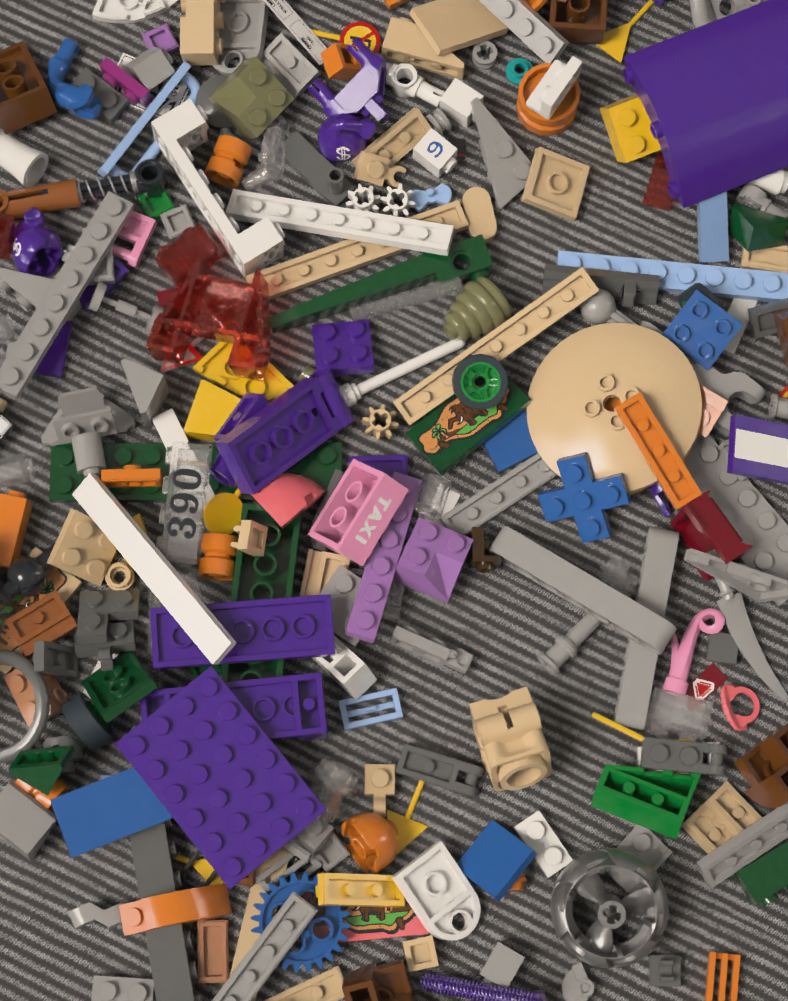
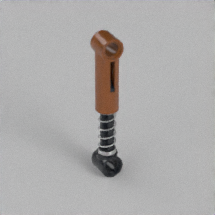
M147 159L140 162L135 170L130 171L127 175L119 173L118 176L111 178L108 175L106 179L101 180L96 177L95 181L87 182V180H84V183H80L74 178L5 192L0 189V205H2L0 207V227L9 224L12 219L24 217V213L32 207H37L42 213L80 207L82 202H86V199L93 198L96 201L98 197H105L108 191L118 196L120 193L127 192L130 194L132 191L140 194L143 193L150 198H156L161 196L167 189V180L163 167L158 161ZM149 177H156L154 180L147 181Z

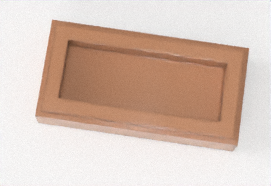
M229 920L197 921L198 983H224L229 978Z

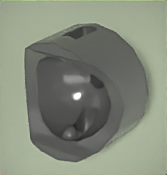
M68 736L47 738L44 741L42 748L73 746L74 752L61 775L75 773V762L84 760L83 743L78 738L71 739Z

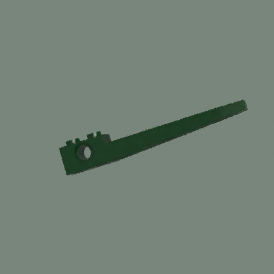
M481 234L451 244L448 256L424 253L295 305L268 318L272 333L285 331L435 282L438 292L443 290L452 292L461 288L462 284L475 281L479 277L489 278V275L493 272V262ZM458 261H463L469 267L465 270H458L454 267V264Z

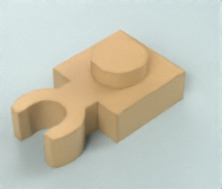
M361 150L353 178L381 187L385 180L388 185L398 188L400 183L394 180V174L396 172L406 173V169L398 165L389 166L390 159Z

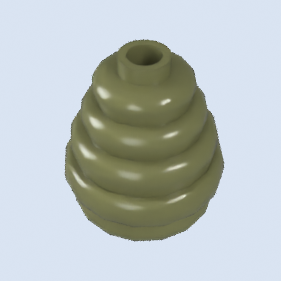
M484 276L479 277L475 281L467 282L463 286V291L456 295V302L450 305V312L444 316L446 325L443 326V329L452 340L458 338L461 341H467L470 337L478 338L481 334H489L506 320L510 319L512 310L499 288L490 279Z

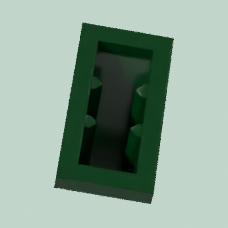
M734 203L728 231L748 252L778 247L784 243L788 219Z
M71 745L22 750L9 767V773L48 796L70 760L74 748Z

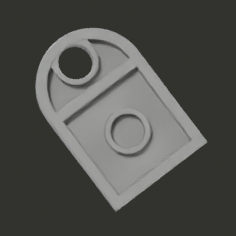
M225 0V3H221L220 12L224 13V29H219V38L223 40V54L218 55V65H212L221 75L230 76L245 59L257 56L261 61L264 53L269 7L263 0ZM235 57L240 58V62L236 67L228 68V63L231 59Z

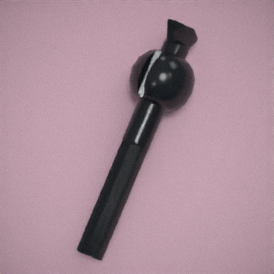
M55 543L37 558L23 556L11 563L6 574L8 582L3 587H0L1 605L9 607L13 598L18 594L24 597H32L39 594L46 587L48 580L47 572L54 567L48 564L47 561Z

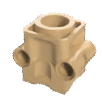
M527 687L511 691L499 699H484L469 704L473 721V732L485 770L489 773L495 791L527 788L551 775L550 751L542 732L538 710L531 699Z

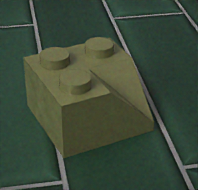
M257 56L245 59L208 97L245 140L257 138L294 100L293 96Z

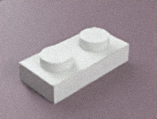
M539 810L514 827L521 840L537 853L534 859L547 878L573 860Z

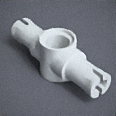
M386 62L385 84L391 86L393 92L398 97H419L435 107H439L440 98L445 93L444 90L424 81L425 78L417 75L416 69L410 64L403 63L398 65L394 63L392 65ZM405 77L411 80L408 84H402L398 81L400 78Z

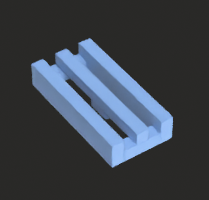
M397 688L361 695L357 700L352 697L338 701L345 731L403 718ZM391 696L393 698L392 702L348 712L346 710V706ZM391 708H395L396 711L394 713L376 716L350 723L348 719L351 717L374 713Z

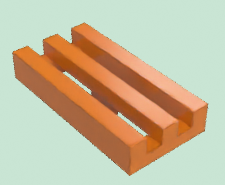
M709 951L705 1001H712L716 959H721L718 1001H725L728 960L732 961L729 1001H737L741 955Z

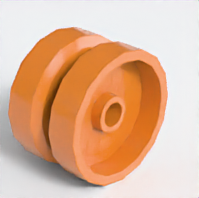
M552 63L534 66L526 72L519 83L516 112L519 121L527 130L542 136H553L562 133L570 127L576 117L580 101V86L576 80L549 120L526 106V101Z

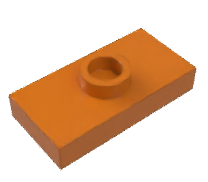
M126 465L123 469L101 470V481L107 488L162 487L163 474L160 468L141 469L139 465Z

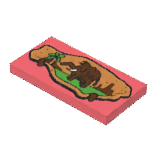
M308 892L304 893L303 898L315 907V896ZM404 897L405 906L399 908L341 906V911L350 912V915L342 918V922L351 926L341 931L348 940H338L337 943L429 934V932ZM325 909L318 910L311 920L324 915ZM317 921L313 926V934L319 939L325 938L329 933V927L326 922Z

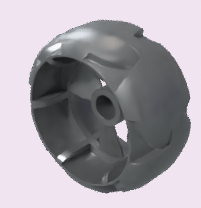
M600 848L591 852H585L573 859L558 876L554 884L550 903L553 926L563 945L579 960L600 968L628 966L646 957L661 940L669 914L667 894L656 872L639 856L617 848ZM605 871H614L625 874L633 879L640 888L620 900L614 894H605L598 873L603 874ZM575 893L596 902L595 910L598 920L592 924L585 935L577 927L573 918L572 903L575 899ZM614 905L617 913L607 917L604 909L607 908L609 910V906ZM626 912L644 915V922L641 928L632 938L622 943L618 941L613 942L612 929L618 928L624 923Z

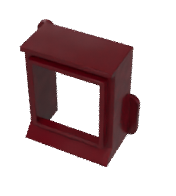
M710 490L685 504L670 524L676 532H679V537L688 549L692 548L704 553L715 549L724 563L728 564L729 562L737 563L753 547L752 545L742 543V538L712 497L708 496ZM695 567L706 582L714 578Z

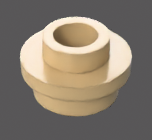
M117 562L108 568L105 580L112 590H128L135 581V573L126 563ZM118 573H124L126 575V578L123 582H117L115 580V577Z

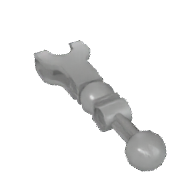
M599 289L598 293L580 305L581 314L589 323L595 325L603 323L637 325L616 309L613 296L606 290ZM643 321L639 325L656 331L661 335L663 334L656 326L647 321ZM686 356L696 373L699 384L726 400L737 397L750 404H755L764 397V389L745 373L731 372L723 374L713 367H710L707 371L689 356ZM727 406L713 428L725 437H729L730 418L732 416Z

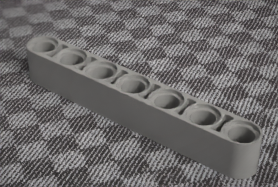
M503 526L489 547L488 552L492 556H501V562L656 654L661 655L677 630L665 618L507 526Z
M649 527L635 601L665 618L679 532ZM628 638L613 721L625 727L643 730L647 718L658 654Z

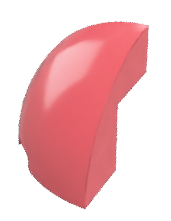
M282 473L257 493L250 495L283 529L303 510L306 512L325 494L326 490L315 481L302 475Z

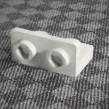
M572 56L567 64L555 60L526 101V106L549 120L578 79L582 61Z

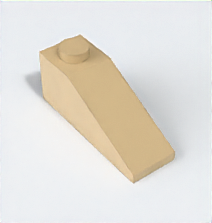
M391 17L382 45V56L385 60L400 64L407 63L415 68L460 80L463 79L465 64L452 52L437 56L416 23L404 17L398 19Z

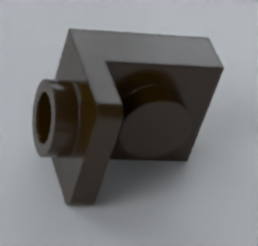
M472 527L468 534L469 538L474 539L468 554V568H476V571L480 573L493 572L501 564V556H484L489 551V537L484 536V527Z

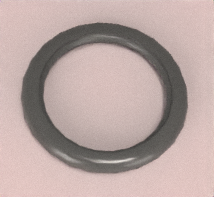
M0 650V665L11 666L21 671L29 680L35 695V714L28 732L15 744L0 748V763H7L15 760L20 751L30 750L40 739L49 716L50 697L42 674L34 672V664L28 658L17 652Z

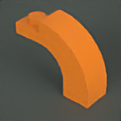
M226 884L180 890L119 905L124 936L232 914Z

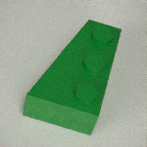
M606 764L596 786L591 806L676 840L701 773H691L690 776L673 774L671 770H663L660 773L644 771V768Z

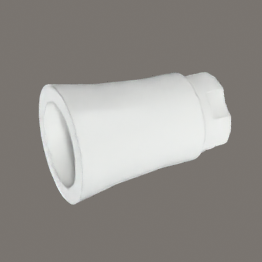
M0 131V166L12 174L23 186L32 187L40 180L47 168L48 154L36 150L18 141L11 135Z

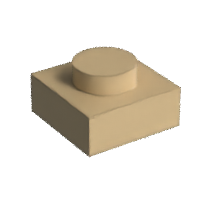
M432 935L402 942L409 972L439 966Z

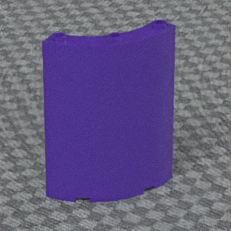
M767 0L624 56L626 67L623 69L624 79L627 85H632L649 116L651 133L655 139H658L665 160L670 182L667 184L668 192L673 200L677 199L683 208L788 167V0Z

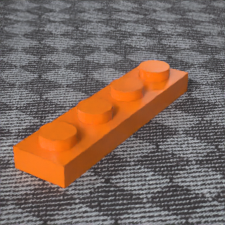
M641 392L614 407L615 412L674 509L677 510L702 495V492Z

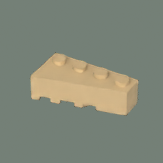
M180 0L182 13H186V16H180V55L183 62L186 61L191 66L218 65V55L223 54V40L219 38V29H224V13L220 12L221 3H225V0Z

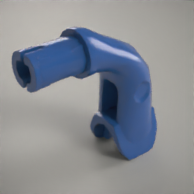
M65 38L57 54L51 57L48 63V91L52 100L61 107L71 110L74 115L82 119H95L103 105L100 99L94 95L93 88L88 84H82L79 87L64 82L70 70V63L80 50L75 41Z

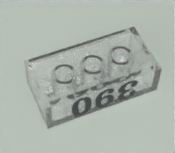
M178 440L173 441V445L167 447L165 464L170 465V473L164 476L162 494L167 495L166 505L161 506L159 524H164L163 534L157 537L156 547L169 562L197 565L201 558V542L205 526L203 516L208 497L209 470L211 469L213 444Z

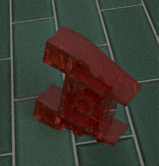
M198 258L187 273V279L181 288L170 297V303L165 311L159 313L154 320L146 349L157 361L182 365L191 336L231 343L233 346L227 365L234 375L263 382L271 356L268 282L258 269L255 271L252 284L210 276V270L204 261Z

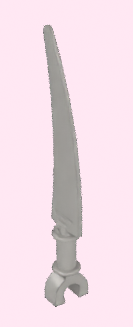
M715 549L707 552V554L721 558ZM716 579L721 592L719 596L723 597V599L716 602L719 610L724 615L725 624L739 650L766 685L779 698L787 700L788 694L775 676L757 641L741 592L734 594V588L732 589L731 586Z

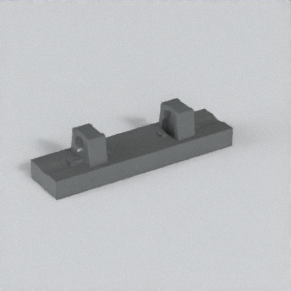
M545 264L542 294L548 292L581 267ZM584 268L597 288L608 291L615 301L622 302V306L634 307V303L656 305L660 283L659 275Z

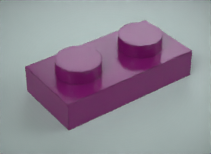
M108 57L101 62L99 66L104 74L102 78L107 84L113 88H116V86L124 91L123 95L132 104L137 105L139 103L144 108L149 106L153 99L148 89Z

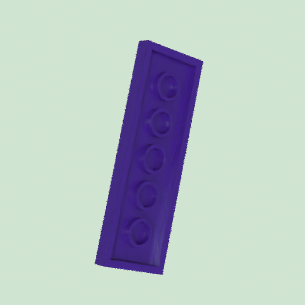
M331 594L205 604L237 642L222 661L214 665L335 656ZM165 607L150 608L154 670L212 665Z

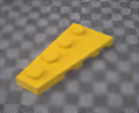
M234 328L193 367L195 372L240 398L245 393L262 394L269 401L267 405L294 386Z

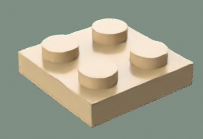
M538 147L535 149L521 202L573 221L578 214L590 166Z
M70 509L47 563L101 586L117 548L91 517L77 510Z

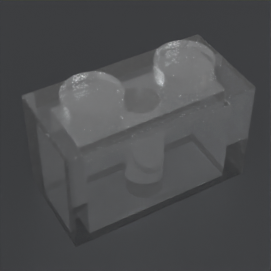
M655 687L651 691L645 726L650 727V732L667 736L668 732L679 734V739L697 742V739L702 740L706 737L713 702Z

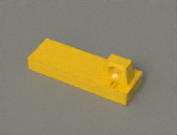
M317 874L318 885L315 886L316 898H318V905L395 908L405 906L404 896L391 878L393 875Z

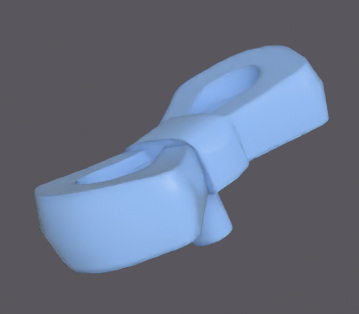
M441 183L435 189L430 188L426 191L414 189V195L410 198V201L416 203V208L414 209L417 212H422L428 204L438 203L445 205L450 203L452 192L447 185Z

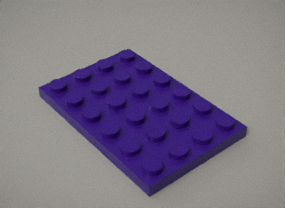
M212 666L115 743L229 889L233 888L327 810Z

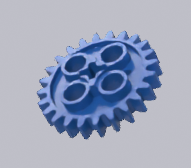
M291 872L290 882H286L280 876L278 877L279 887L269 883L268 887L271 893L268 895L260 892L259 894L264 903H255L253 905L260 911V915L251 916V920L259 922V926L251 929V932L260 933L261 935L273 919V909L276 906H282L293 891L300 896L308 892L316 898L317 874L312 881H308L307 872H303L301 880H297L295 873ZM316 898L315 907L318 910L323 908L326 912L324 915L310 920L305 927L306 929L299 935L301 939L299 950L296 952L287 951L282 958V970H286L291 963L293 964L294 973H298L301 964H304L307 972H311V963L313 962L320 969L323 968L322 958L325 957L332 962L334 959L330 952L332 950L342 951L341 947L337 944L338 940H348L341 931L351 926L342 922V918L350 915V912L341 911V906L318 905V898ZM317 921H324L329 927V933L325 938L319 939L313 934V926Z

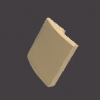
M726 781L681 827L709 854L762 817Z

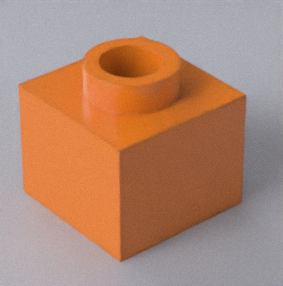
M335 42L320 53L329 79L348 81L361 70V64L346 50L349 44Z

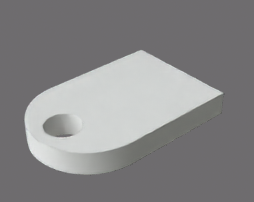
M437 841L391 877L423 926L434 937L442 940H459L468 936L477 926L481 912L479 898L442 841ZM457 913H460L465 920L464 927L459 931L452 925V919Z

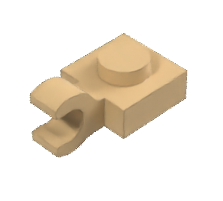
M365 764V796H374L373 812L383 817L386 815V796H395V764Z

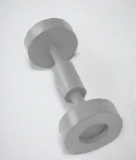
M98 282L88 309L97 312L101 302L114 306L115 310L132 317L137 315L147 319L145 331L152 334L155 333L164 307L155 304L150 315L138 310V306L120 299L115 301L105 297L104 293L107 285Z

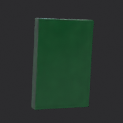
M125 651L113 659V670L101 671L100 668L81 682L107 723L158 688L133 651Z

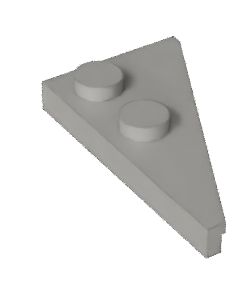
M476 97L470 102L472 106L471 114L473 121L476 122L480 136L478 141L484 163L488 168V180L492 183L496 199L494 201L495 207L499 210L525 187L532 163Z
M692 548L686 550L684 561L759 603L788 598V580L752 569L745 564L734 562L725 564L722 558Z

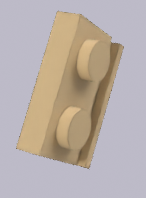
M309 549L299 597L319 595L340 565L349 570L351 560L340 554Z

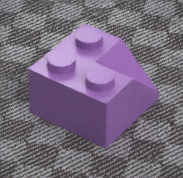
M419 517L397 564L393 580L448 603L474 539Z

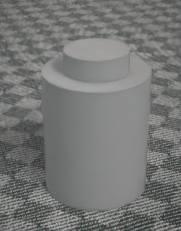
M88 432L72 437L71 441L77 473L84 475V478L89 473L96 474L98 477L101 476V470H105L107 467L100 433Z

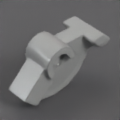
M582 963L572 966V969L568 971L563 979L562 992L565 1001H588V998L594 993V984L588 979Z

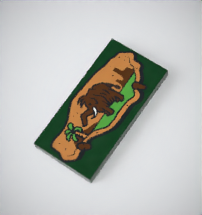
M480 376L474 383L477 387L481 388V386L486 384V380ZM508 376L506 394L495 406L482 410L469 408L459 401L454 394L405 433L406 438L442 476L523 412L531 403V400Z

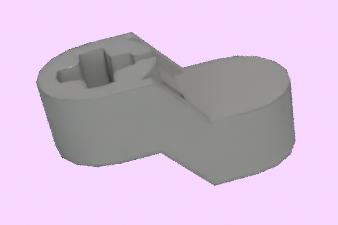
M93 901L79 906L68 913L75 929L95 921L106 925L109 929L122 924L119 905L126 904L127 901L108 909L95 905Z

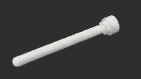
M456 338L357 385L355 383L350 385L345 383L339 386L348 406L351 407L357 404V400L361 399V395L463 348L466 341Z

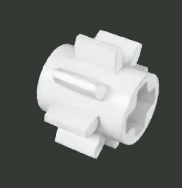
M401 183L397 189L393 190L388 186L387 190L389 193L387 197L383 196L380 198L382 203L388 204L383 209L384 214L392 212L393 216L405 215L409 218V209L416 208V203L409 201L414 195L413 191L405 192ZM398 198L402 200L403 205L399 207L393 200Z
M358 184V189L354 192L348 191V198L352 201L346 202V208L379 213V208L375 204L381 202L380 195H373L372 185L366 188Z

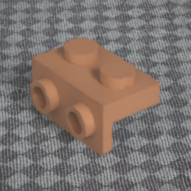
M14 669L3 678L30 728L35 714L34 691L27 677L21 671ZM41 673L47 684L50 697L49 720L55 715L63 713L61 707L68 700L56 676Z

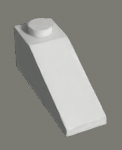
M334 636L335 656L311 658L348 694L357 700L377 678L357 655Z

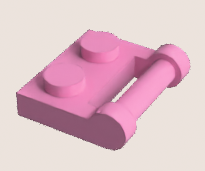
M133 211L117 237L133 243L135 246L130 251L113 244V256L128 262V265L137 268L157 225L156 220Z

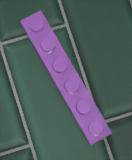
M394 472L392 478L409 491L404 497L402 505L390 520L388 528L375 545L371 556L367 559L344 634L370 643H374L422 482L420 479Z

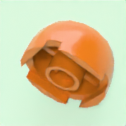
M362 812L343 822L342 835L343 837L348 835L351 844L347 845V849L363 871L368 872L372 870L371 874H377L393 861L398 850L397 836L399 833L396 825L391 820L387 821L383 816L374 812Z

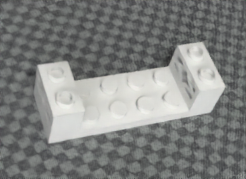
M188 99L151 122L154 140L245 278L246 275L258 272L284 256L283 246L285 242L283 238L285 234L277 222L272 224L268 216L241 233H238L240 228L232 216L226 217L223 210L225 206L217 193L211 194L206 175L201 169L196 171L192 163L194 158L190 151L208 141L207 130L209 126L206 122L208 117L200 105L195 106L192 100Z

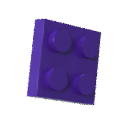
M369 319L312 325L316 371L329 367L334 376L375 372Z

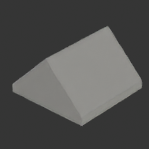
M123 359L121 364L146 428L152 427V418L158 415L169 392L165 377L161 373L128 359Z
M11 780L0 792V838L29 861H32L55 825L57 818L54 813Z

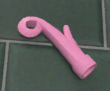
M707 608L698 612L689 622L680 644L674 633L670 639L671 666L669 675L665 678L663 684V692L680 698L685 697L689 685L687 679L699 632L701 630L707 634H715L722 630L725 618L720 610ZM709 618H715V623L712 626H707L705 621Z

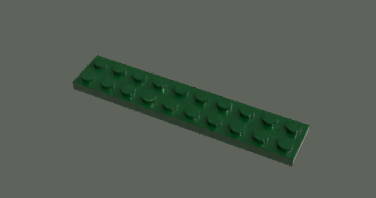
M342 442L322 443L283 473L302 475L315 481L326 490L335 469L342 471ZM72 443L51 446L49 501L51 503H79L72 494L85 478L84 475L77 473ZM102 443L107 467L105 470L123 469L126 465H139L141 469L160 468L163 474L162 487L108 488L119 503L170 502L174 494L187 493L186 489L178 488L173 483V474L176 468L164 443ZM190 443L214 495L223 492L234 494L238 486H224L210 474L209 470L214 465L219 454L216 444ZM178 475L176 477V480L182 482L180 476ZM241 493L238 497L241 502H256L250 494ZM323 496L316 502H321ZM182 499L174 500V502H185Z

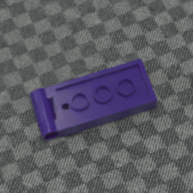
M326 367L317 370L309 378H304L215 442L240 492L254 495L331 436L354 421V416L331 369Z

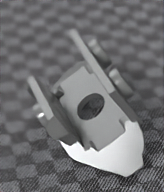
M99 386L60 393L58 406L61 408L42 434V444L45 446H56L72 443V437L88 432H98L101 437L117 434L118 432H126L128 429L134 428V417L111 401L103 399L105 397L104 392Z

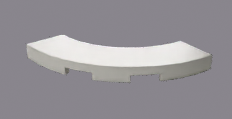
M98 0L92 17L95 20L109 23H134L156 17L175 6L180 0Z

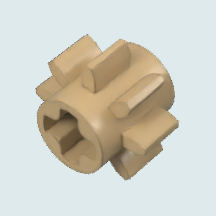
M384 404L377 410L369 407L370 418H362V423L369 425L365 430V435L373 434L376 436V442L380 441V437L385 436L388 439H392L390 430L398 429V423L391 421L395 417L396 412L391 411L388 413L385 410ZM375 420L385 421V427L381 425L375 426Z

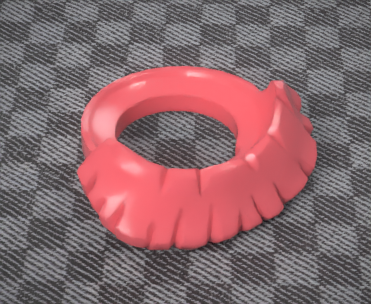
M730 683L725 684L721 688L720 694L723 713L730 725L733 726V729L739 732L745 731L747 725L752 723L759 714L760 703L758 697L749 688L743 686L735 687ZM739 693L748 695L753 701L754 709L749 716L734 714L730 702Z

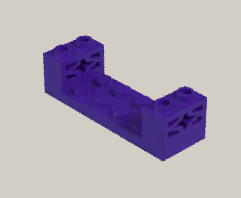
M321 672L225 682L270 740L297 737L299 741L329 738ZM185 687L157 689L140 700L141 721H144Z

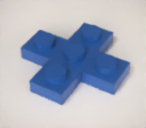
M587 452L559 458L556 463L564 486L541 491L538 494L546 522L574 516L582 543L610 537L612 531L605 509L629 504L631 501L623 473L595 479Z

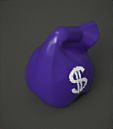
M341 113L329 117L321 124L318 130L317 139L320 152L331 162L353 160L361 153V150L364 151L367 148L368 138L372 137L376 131L375 123L369 118L361 120V118L352 114Z
M32 207L24 213L25 220L16 226L13 259L20 272L47 276L58 267L59 259L63 254L62 242L53 230L44 227V214L37 207Z

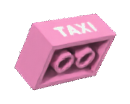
M353 459L307 535L330 550L363 566L371 556L381 535L388 528V524L395 512L402 505L404 497L409 490L387 474Z

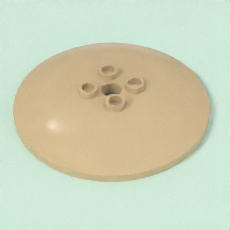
M599 324L570 335L554 347L544 358L529 388L528 398L531 400V403L527 406V423L532 441L539 455L559 477L561 475L556 463L559 458L587 452L595 479L623 473L629 493L654 485L658 481L615 411H607L604 405L609 398H618L623 403L641 392L683 461L697 438L703 407L699 381L689 360L669 339L656 331L635 324Z

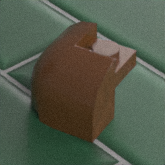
M788 723L759 741L734 762L751 786L745 793L753 801L764 807L776 808L788 802Z
M403 959L375 966V963L365 965L351 972L343 980L342 990L346 1001H417L413 984L410 983Z

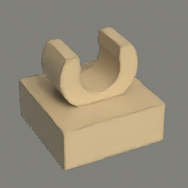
M241 520V526L238 525L233 528V531L239 533L238 542H231V546L252 556H264L268 527L252 520Z

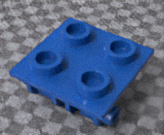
M696 289L662 335L708 371L743 326V323Z

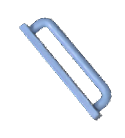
M184 61L97 171L103 178L108 173L113 177L118 176L119 173L121 175L129 173L119 168L116 162L180 80L191 89V94L187 100L191 99L196 106V94L201 85L194 76L187 72L191 67L188 62ZM155 141L131 171H134L140 162L147 159L154 160L161 150Z

